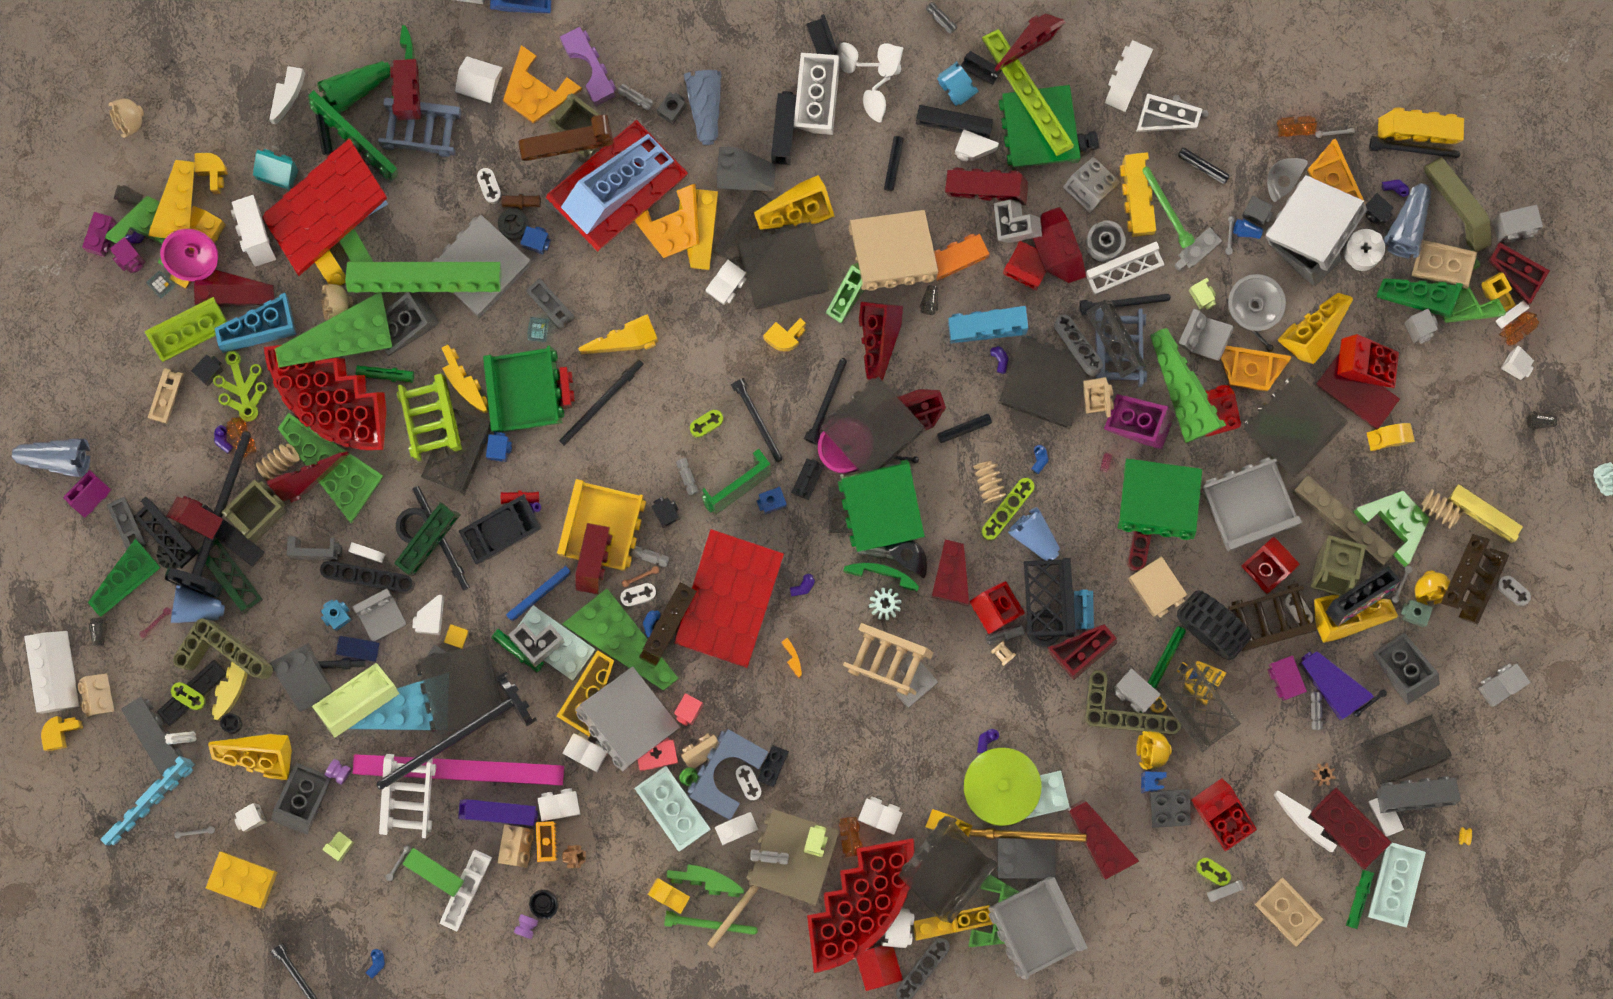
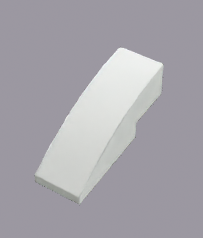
M288 66L285 83L276 84L269 119L272 124L276 125L286 115L298 97L305 77V72L302 68Z

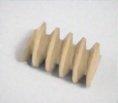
M280 444V451L274 449V455L268 453V459L263 457L262 463H256L259 473L266 481L280 476L284 471H287L288 467H292L294 463L299 461V455L292 445L286 444L285 447L283 444Z
M992 461L973 466L974 469H980L975 475L981 477L977 482L984 484L979 488L980 491H985L981 497L987 500L983 503L997 501L1006 496V493H1000L1004 486L998 485L1002 478L995 477L1000 471H994L998 464H994Z
M1431 489L1421 503L1423 505L1422 511L1430 509L1429 516L1436 513L1435 520L1442 517V524L1449 521L1448 528L1450 529L1457 523L1464 510L1459 513L1460 506L1457 505L1453 508L1452 501L1446 504V497L1439 500L1440 494L1437 493L1433 496L1434 490Z

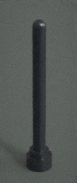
M1371 136L1369 151L1375 152L1389 149L1459 158L1461 155L1456 150L1387 142L1378 136Z
M1159 294L1095 303L1088 300H1080L1079 307L1081 316L1089 315L1096 309L1169 301L1171 296L1169 294Z
M845 358L839 360L814 425L805 434L804 440L818 445L820 438L819 430L846 366L847 360Z
M744 378L731 384L733 391H736L742 397L775 461L781 462L782 456L746 391L748 384Z
M284 943L270 951L274 958L282 961L308 999H317L287 956V947Z

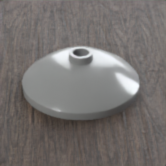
M1253 274L1240 279L1231 289L1228 298V308L1232 318L1238 325L1250 331H1264L1273 327L1282 318L1286 307L1285 295L1280 285L1272 278L1260 274ZM1256 302L1258 308H1253L1252 303Z

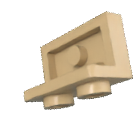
M1106 377L1083 381L1086 414L1105 411L1107 418L1111 417V410H1114V406L1110 396H1113L1112 385H1108Z
M107 673L85 676L79 680L78 691L82 694V711L86 714V717L114 711Z
M707 733L698 739L700 742L693 746L691 743L682 749L683 753L680 755L688 767L695 769L709 760L707 755L710 749H715L718 744L714 734L709 735Z
M504 824L497 863L527 868L530 860L534 830Z

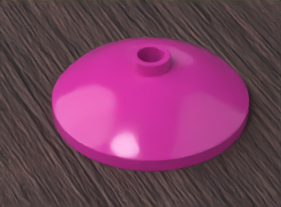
M176 230L165 238L161 246L160 256L164 267L170 274L181 280L195 281L205 279L213 273L218 263L216 245L206 234L198 230Z
M842 418L830 423L823 430L818 441V454L821 461L827 468L837 473H851L859 470L870 460L874 451V437L871 430L865 423L854 418Z

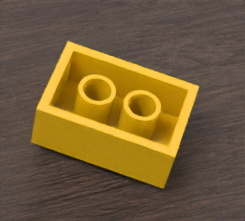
M219 852L206 889L264 909L278 872L228 853Z

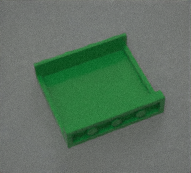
M1070 85L1038 89L1074 144L1072 149L1058 156L1049 145L1017 93H1002L1001 100H999V109L1004 113L1001 123L1002 129H1006L1007 136H1004L1005 148H1009V154L1006 155L1007 165L1011 166L1012 171L1020 167L1066 161L1079 163L1081 157Z
M549 345L545 349L494 357L492 355L483 356L491 431L502 433L563 423L562 418H564L565 414L564 408L560 404L562 390L558 387L560 372L559 369H556L558 354L554 348Z
M760 449L753 452L755 467L711 498L706 489H702V500L710 513L713 511L717 515L771 476V464Z
M1126 458L1123 469L1124 477L1117 529H1122L1125 532L1138 531L1146 535L1159 534L1162 537L1174 536L1182 540L1194 539L1197 531L1202 469Z
M908 460L900 461L898 465L845 477L843 474H840L841 481H838L839 491L844 492L845 499H841L844 511L847 510L849 515L845 519L847 528H851L853 534L849 536L850 542L857 552L925 537Z

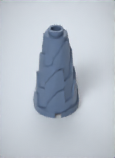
M717 70L695 71V76H691V72L684 74L688 99L696 126L697 139L703 145H714V141H717L716 137H718L722 73Z
M1420 183L1411 189L1404 206L1401 208L1387 236L1384 237L1385 247L1386 245L1389 246L1387 251L1403 258H1410L1411 254H1414V258L1419 256L1422 249L1421 244L1428 214L1427 211L1431 200V190L1428 185Z
M79 438L33 442V444L18 445L12 450V458L18 464L75 477H82L88 472L91 456H86V451H90L88 441Z

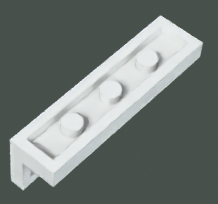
M1157 241L1087 270V280L1094 295L1164 266L1158 251ZM1155 254L1158 263L1153 266L1146 264L1147 256ZM1133 262L1140 264L1139 272L1133 273L1128 271L1129 264ZM1117 269L1124 272L1122 279L1115 280L1110 278L1112 271ZM1098 277L1106 279L1105 285L1097 289L1093 279Z

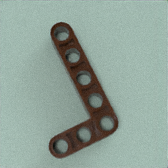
M608 115L592 117V126L519 140L521 160L530 161L612 145L614 142Z

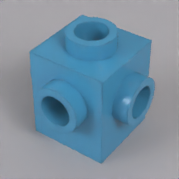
M330 600L323 605L324 609L321 610L323 616L321 618L327 626L331 625L335 631H338L352 621L347 613L350 610L344 602L340 603L338 600Z

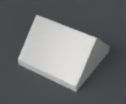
M466 57L458 71L455 92L491 103L503 68Z

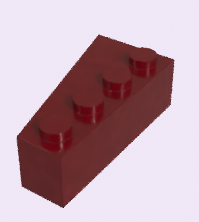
M955 167L953 170H947L945 193L949 197L975 199V196H978L979 199L984 201H991L993 198H997L999 201L1016 200L1020 201L1021 205H1026L1029 183L1019 171L1002 173L1000 170H990V172H983L982 169L976 168L972 169V171H965L963 168Z
M1082 800L1067 808L1078 833L1087 834V842H1084L1103 879L1106 880L1140 862L1087 801Z

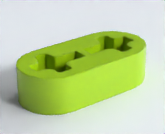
M711 410L694 420L690 425L691 434L696 438H701L720 427L723 423L722 413L718 410ZM711 415L720 416L718 423L714 421L709 424L707 423L712 419ZM696 424H698L699 426L706 424V426L702 428V433H699L698 431H693L695 430Z
M178 682L171 688V695L189 708L201 710L205 707V697L188 685ZM183 686V691L187 693V696L185 697L181 694L177 696L176 688ZM191 696L198 698L199 696L201 704L193 706L194 702L189 698Z
M1202 858L1196 863L1197 872L1216 885L1225 886L1230 882L1231 875L1229 871L1213 860ZM1207 861L1209 863L1208 867L1213 869V871L1205 870L1203 872L1201 870V862L1206 863ZM1215 871L1219 874L1224 872L1226 881L1218 882L1219 877L1214 874Z

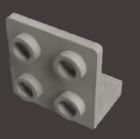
M1092 157L1072 174L1063 188L1091 213L1100 201L1119 185L1120 181L1098 160Z
M1193 309L1179 344L1188 352L1220 361L1234 327L1207 318L1201 311Z
M388 589L353 606L372 642L407 625Z

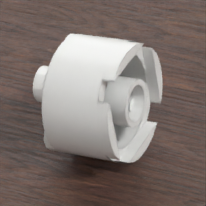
M1361 229L1354 232L1344 246V258L1352 268L1359 271H1367L1375 267L1385 253V243L1381 234L1370 229ZM1365 247L1368 250L1367 253H1364V250L1361 248Z
M901 909L891 927L882 936L885 941H881L882 946L906 948L907 945L912 944L910 925L914 924V914L909 909Z

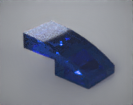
M339 636L335 655L376 662L380 643Z

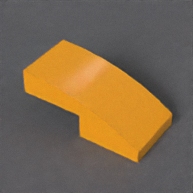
M786 638L781 644L792 657L787 664L795 675L801 678L802 671L798 655L790 640Z

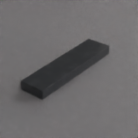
M204 505L202 507L205 510L214 513V511L207 505ZM223 519L215 537L250 566L254 567L265 552Z
M213 660L186 685L204 696L226 676V671L216 660ZM183 688L177 694V696H179L180 694L184 695L185 697L187 696V693L183 691ZM191 696L189 699L195 704L199 701L200 697L193 698ZM172 697L157 713L171 726L190 708Z

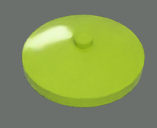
M994 748L983 752L970 764L964 779V796L968 806L978 818L992 825L1008 826L1021 822L1034 811L1041 796V777L1035 764L1026 755L1011 748Z

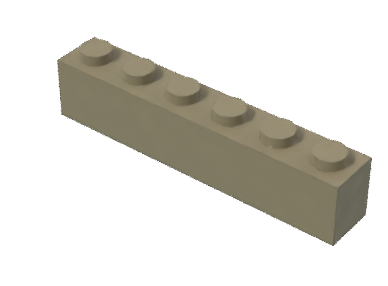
M1308 475L1292 492L1348 541L1366 545L1364 555L1378 567H1382L1396 552L1394 548Z

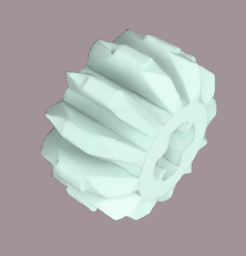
M1609 462L1595 468L1593 474L1597 488L1605 496L1613 495V464Z
M883 587L881 588V595L877 590L874 591L877 598L870 597V600L875 603L869 604V608H876L872 611V615L879 612L878 619L881 620L884 614L887 621L889 620V613L892 617H896L893 610L900 612L901 608L895 605L901 604V600H894L899 594L895 593L891 596L892 589L890 588L887 594ZM884 599H886L891 606L889 608L886 606V609H884L880 601L884 602Z

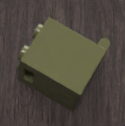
M571 93L548 121L551 132L556 133L592 126L591 118L600 114ZM598 148L579 151L578 153L587 158L589 155L592 156Z
M254 479L221 513L248 540L255 544L287 510L284 508L286 504L275 494L272 496L271 493L273 491L262 481L258 483ZM263 495L276 506L272 511L259 500Z
M1328 535L1317 553L1310 587L1339 596L1353 589L1359 581L1366 545Z

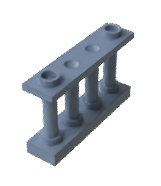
M384 99V107L390 113L386 139L378 138L380 146H383V149L394 150V148L439 153V156L442 157L455 155L454 147L449 146L453 121H455V118L461 119L460 107L420 102L421 114H425L427 120L423 143L412 142L415 119L407 120L404 141L393 140L397 118L396 115H393L392 110L394 99ZM437 116L446 119L442 146L431 145L434 118H437Z
M1096 309V354L1103 363L1101 372L1096 376V379L1106 377L1107 382L1108 380H1138V387H1142L1144 382H1147V371L1143 370V326H1146V314H1143V309H1138L1137 316H1108V314H1104V309ZM1108 324H1137V335H1108V333H1105V326ZM1108 342H1137V354H1108V352H1105V344H1108ZM1108 361H1138V372H1108V370H1105V363H1108Z

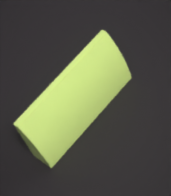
M375 663L312 707L335 738L399 695V692L384 671Z

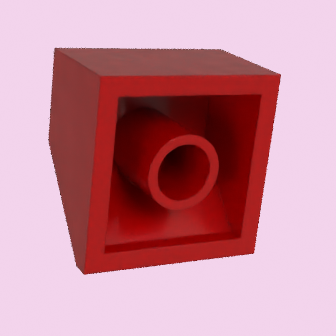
M1273 536L1241 567L1268 594L1291 574L1300 563Z
M1006 581L982 592L969 601L988 634L1001 629L1025 614Z

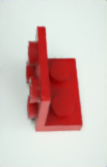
M1019 241L1003 271V275L1035 291L1038 290L1046 274L1037 249L1022 241Z

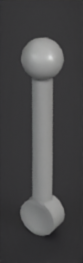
M1179 95L1173 96V101L1193 106L1180 99ZM1202 110L1201 115L1207 117L1209 113L1207 110Z
M1349 128L1347 130L1329 132L1317 131L1315 136L1321 138L1327 135L1355 133V129Z
M1229 216L1228 218L1230 224L1228 246L1225 250L1227 255L1233 253L1231 244L1233 223L1236 220L1234 216Z
M1411 566L1404 568V576L1396 595L1392 597L1394 603L1399 602V595L1407 576L1412 572Z
M210 826L207 829L188 832L176 831L174 836L175 838L179 839L182 836L201 833L213 834L215 832V828L213 826Z
M409 845L404 846V851L392 871L386 875L387 881L394 879V873L405 855L411 851Z

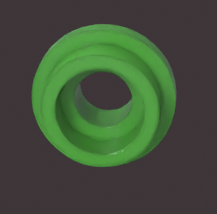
M692 767L684 769L679 776L680 782L685 786H690L692 782L696 783L698 780L697 771Z

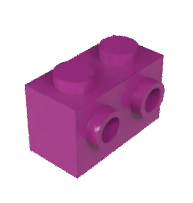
M94 212L82 248L86 252L105 257L111 245L110 240L105 237L116 225V220L111 216Z
M125 237L110 248L111 252L115 255L113 260L123 271L127 269L130 273H136L143 268V264L146 262Z
M89 470L63 498L85 518L107 497L111 489L103 480Z
M1293 655L1269 664L1270 669H1267L1269 677L1275 681L1277 686L1275 687V692L1278 698H1282V701L1307 692Z

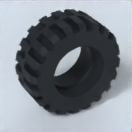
M1203 591L1193 592L1177 611V618L1181 624L1201 643L1224 659H1235L1251 640V633L1247 626L1222 603Z

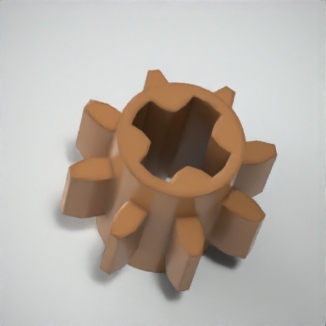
M1318 763V769L1311 770L1312 773H1315L1312 781H1319L1318 786H1321L1323 782L1329 786V780L1336 778L1332 776L1335 768L1329 769L1328 763H1325L1324 767ZM1325 770V774L1328 776L1321 779L1322 775H1320L1319 772Z
M568 845V849L564 850L562 854L563 862L568 863L567 868H581V864L586 861V851L581 850V845Z

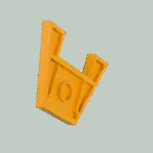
M521 45L503 102L532 123H536L563 104L569 94L576 95L580 92L582 87L566 77L557 91H553L527 72L537 56Z
M696 184L676 191L683 209L655 221L651 220L647 210L635 220V223L663 258L699 244Z

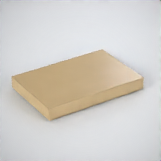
M1422 240V249L1415 260L1412 276L1435 282H1447L1448 285L1463 283V288L1468 289L1477 252Z
M1283 877L1254 904L1295 947L1324 920Z

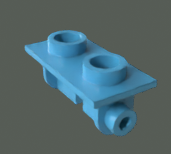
M1074 591L1075 630L1094 628L1093 591Z

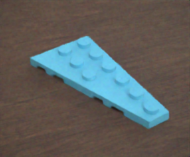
M449 672L397 688L399 695L349 728L448 731Z
M179 756L175 760L176 766L173 765L167 768L163 773L164 778L155 781L135 802L138 806L129 809L124 814L123 822L120 820L115 823L100 840L109 846L118 843L122 838L120 835L125 831L129 832L136 825L135 821L139 817L144 818L151 811L149 808L154 803L156 805L165 798L164 794L168 790H174L179 785L178 781L182 777L186 778L193 772L192 767L195 764L190 759Z

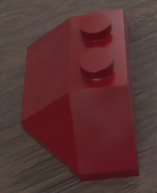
M1061 207L1043 212L1040 217L1042 236L1033 238L1044 270L1068 284L1086 278L1082 254L1065 213Z
M918 389L884 401L868 415V419L874 434L893 440H900L933 428L945 411L946 406L940 390Z

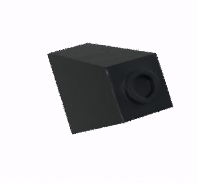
M783 91L777 95L771 152L773 164L791 165L797 95L790 91Z

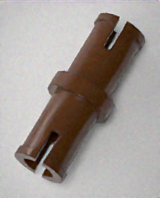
M502 195V207H519V209L524 207H541L540 195Z

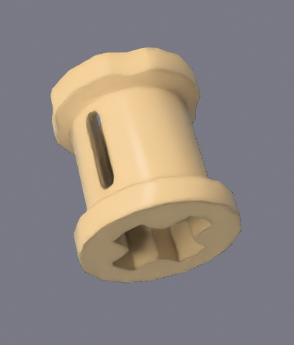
M1004 641L991 651L992 654H995L1002 661L1003 666L1016 656L1015 653H1012L1005 646Z

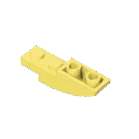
M231 662V667L227 668L226 678H228V682L220 681V685L216 686L215 696L218 698L217 703L213 705L212 715L218 721H221V718L234 707L248 677V673L233 662Z

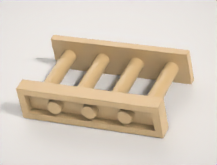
M861 623L858 630L864 633V640L854 664L851 665L846 662L843 664V666L849 669L848 673L857 677L859 674L888 684L898 688L897 692L908 696V693L916 695L917 692L909 686L920 661L924 657L931 660L934 652L921 645ZM878 639L881 645L870 670L867 671L860 668L871 641ZM894 645L897 652L886 678L877 675L887 648ZM909 651L913 653L912 656L914 657L903 683L900 684L893 681L904 653L906 654Z

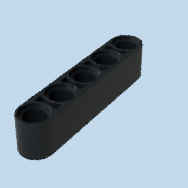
M333 561L323 562L320 566L321 575L332 581L381 590L388 589L389 591L403 594L411 593L415 587L414 581L404 574ZM328 566L334 567L332 575L325 574V569ZM348 569L353 570V576L346 579L344 572ZM365 573L372 574V579L369 582L363 581ZM385 576L391 578V582L387 586L382 585V579ZM406 579L409 580V587L401 589V582Z

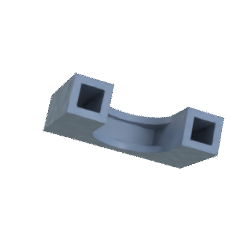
M725 729V731L719 733L717 737L718 744L715 749H710L707 755L708 762L700 767L697 773L699 775L696 783H691L687 792L690 793L688 797L731 820L740 803L717 789L713 779L716 766L725 758L736 757L759 769L768 751L731 730Z

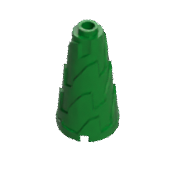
M380 61L361 68H355L343 74L317 82L319 92L324 91L322 98L341 114L355 102L369 94L381 82L390 77V65L388 62Z

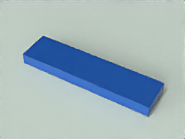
M566 566L509 611L506 616L511 621L516 620L570 576V570Z

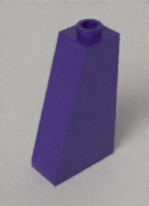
M1310 651L1301 657L1303 661L1299 663L1300 667L1317 690L1322 693V697L1339 720L1344 719L1374 697L1372 693L1319 652L1312 654Z
M464 799L460 800L458 819L534 826V822H537L538 811L535 810L536 806Z

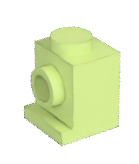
M1207 278L1189 289L1200 310L1203 308L1208 310L1216 305V294L1211 286H1207L1209 282Z
M815 825L814 828L810 827L804 849L805 853L823 857L824 851L821 848H825L828 837L824 836L826 832L825 827Z

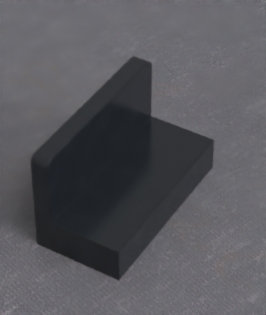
M822 14L821 19L806 24L816 54L836 55L837 48L825 14Z

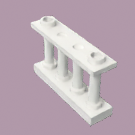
M386 754L384 758L383 778L404 765V763L394 761V754ZM433 758L427 761V765H421L411 771L426 773L425 784L395 781L382 790L379 834L387 835L393 827L422 829V838H426L428 832H431L432 821L429 820L432 776H435L436 764H433ZM392 791L425 792L424 803L395 801L392 798ZM397 808L424 811L423 822L394 819L390 817L391 810Z

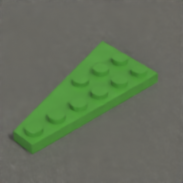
M382 292L369 297L275 348L278 367L392 348Z
M1165 328L1151 334L1152 344L1185 443L1192 442L1226 426L1224 421L1219 420L1216 415L1218 411L1215 406H1211L1207 400L1208 394L1194 371L1188 369L1186 358L1181 357L1179 354L1178 345L1169 330Z
M290 413L287 414L278 427V430L288 443L295 448L306 466L316 465L317 461L340 452H347L335 443L320 437L310 427H306ZM349 453V456L319 483L352 524L384 476Z
M605 589L562 623L563 626L629 669L633 666L640 676L663 691L679 679L662 657L656 667L639 658L648 639L608 589Z

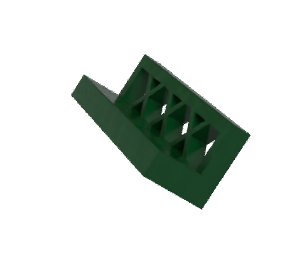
M440 502L394 564L406 574L416 575L461 514L457 511H452Z
M215 539L211 548L215 545L221 550L220 558L211 557L209 554L206 565L240 611L246 613L263 599L220 541ZM222 561L231 563V573H225L221 570ZM233 576L243 579L242 588H235L232 585ZM245 591L252 592L256 597L248 605L244 601Z

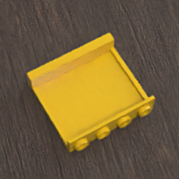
M576 479L557 554L579 560L587 523L610 527V534L613 535L611 546L607 547L609 557L607 563H604V567L626 571V567L630 568L632 556H629L630 551L635 548L637 538L634 537L635 531H639L642 519H639L640 511L644 512L646 506L643 495H634Z

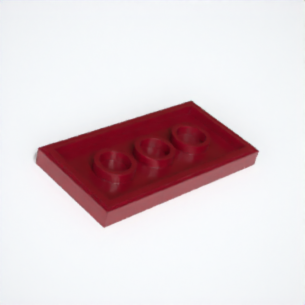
M1338 354L1315 385L1373 428L1379 429L1400 398L1383 386L1353 381L1338 375Z
M1337 788L1328 794L1309 814L1363 870L1392 844Z

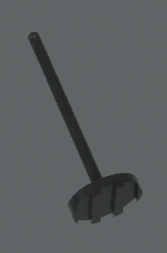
M244 431L240 437L213 513L220 518L223 517L221 512L226 508L251 438V433L248 431ZM216 533L213 539L205 536L192 573L167 568L164 580L211 597H219L223 586L201 577Z
M505 671L496 677L507 700L377 781V788L383 790L512 707L526 727L537 721L536 717L532 719L527 711V708L530 707L527 701L522 702L516 693L519 691L516 684L511 685L505 677L508 673Z

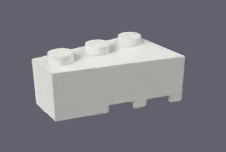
M1133 40L1129 47L1125 46L1121 55L1124 59L1123 61L1119 60L1115 68L1117 75H1112L1108 84L1111 88L1105 101L1106 104L1126 112L1153 51L1152 48Z
M1147 94L1136 132L1196 129L1202 109Z
M254 195L233 201L231 214L234 221L237 220L238 222L235 228L238 236H242L240 245L243 252L247 251L255 267L276 260L275 254L270 247L271 242L269 237H267L265 224Z

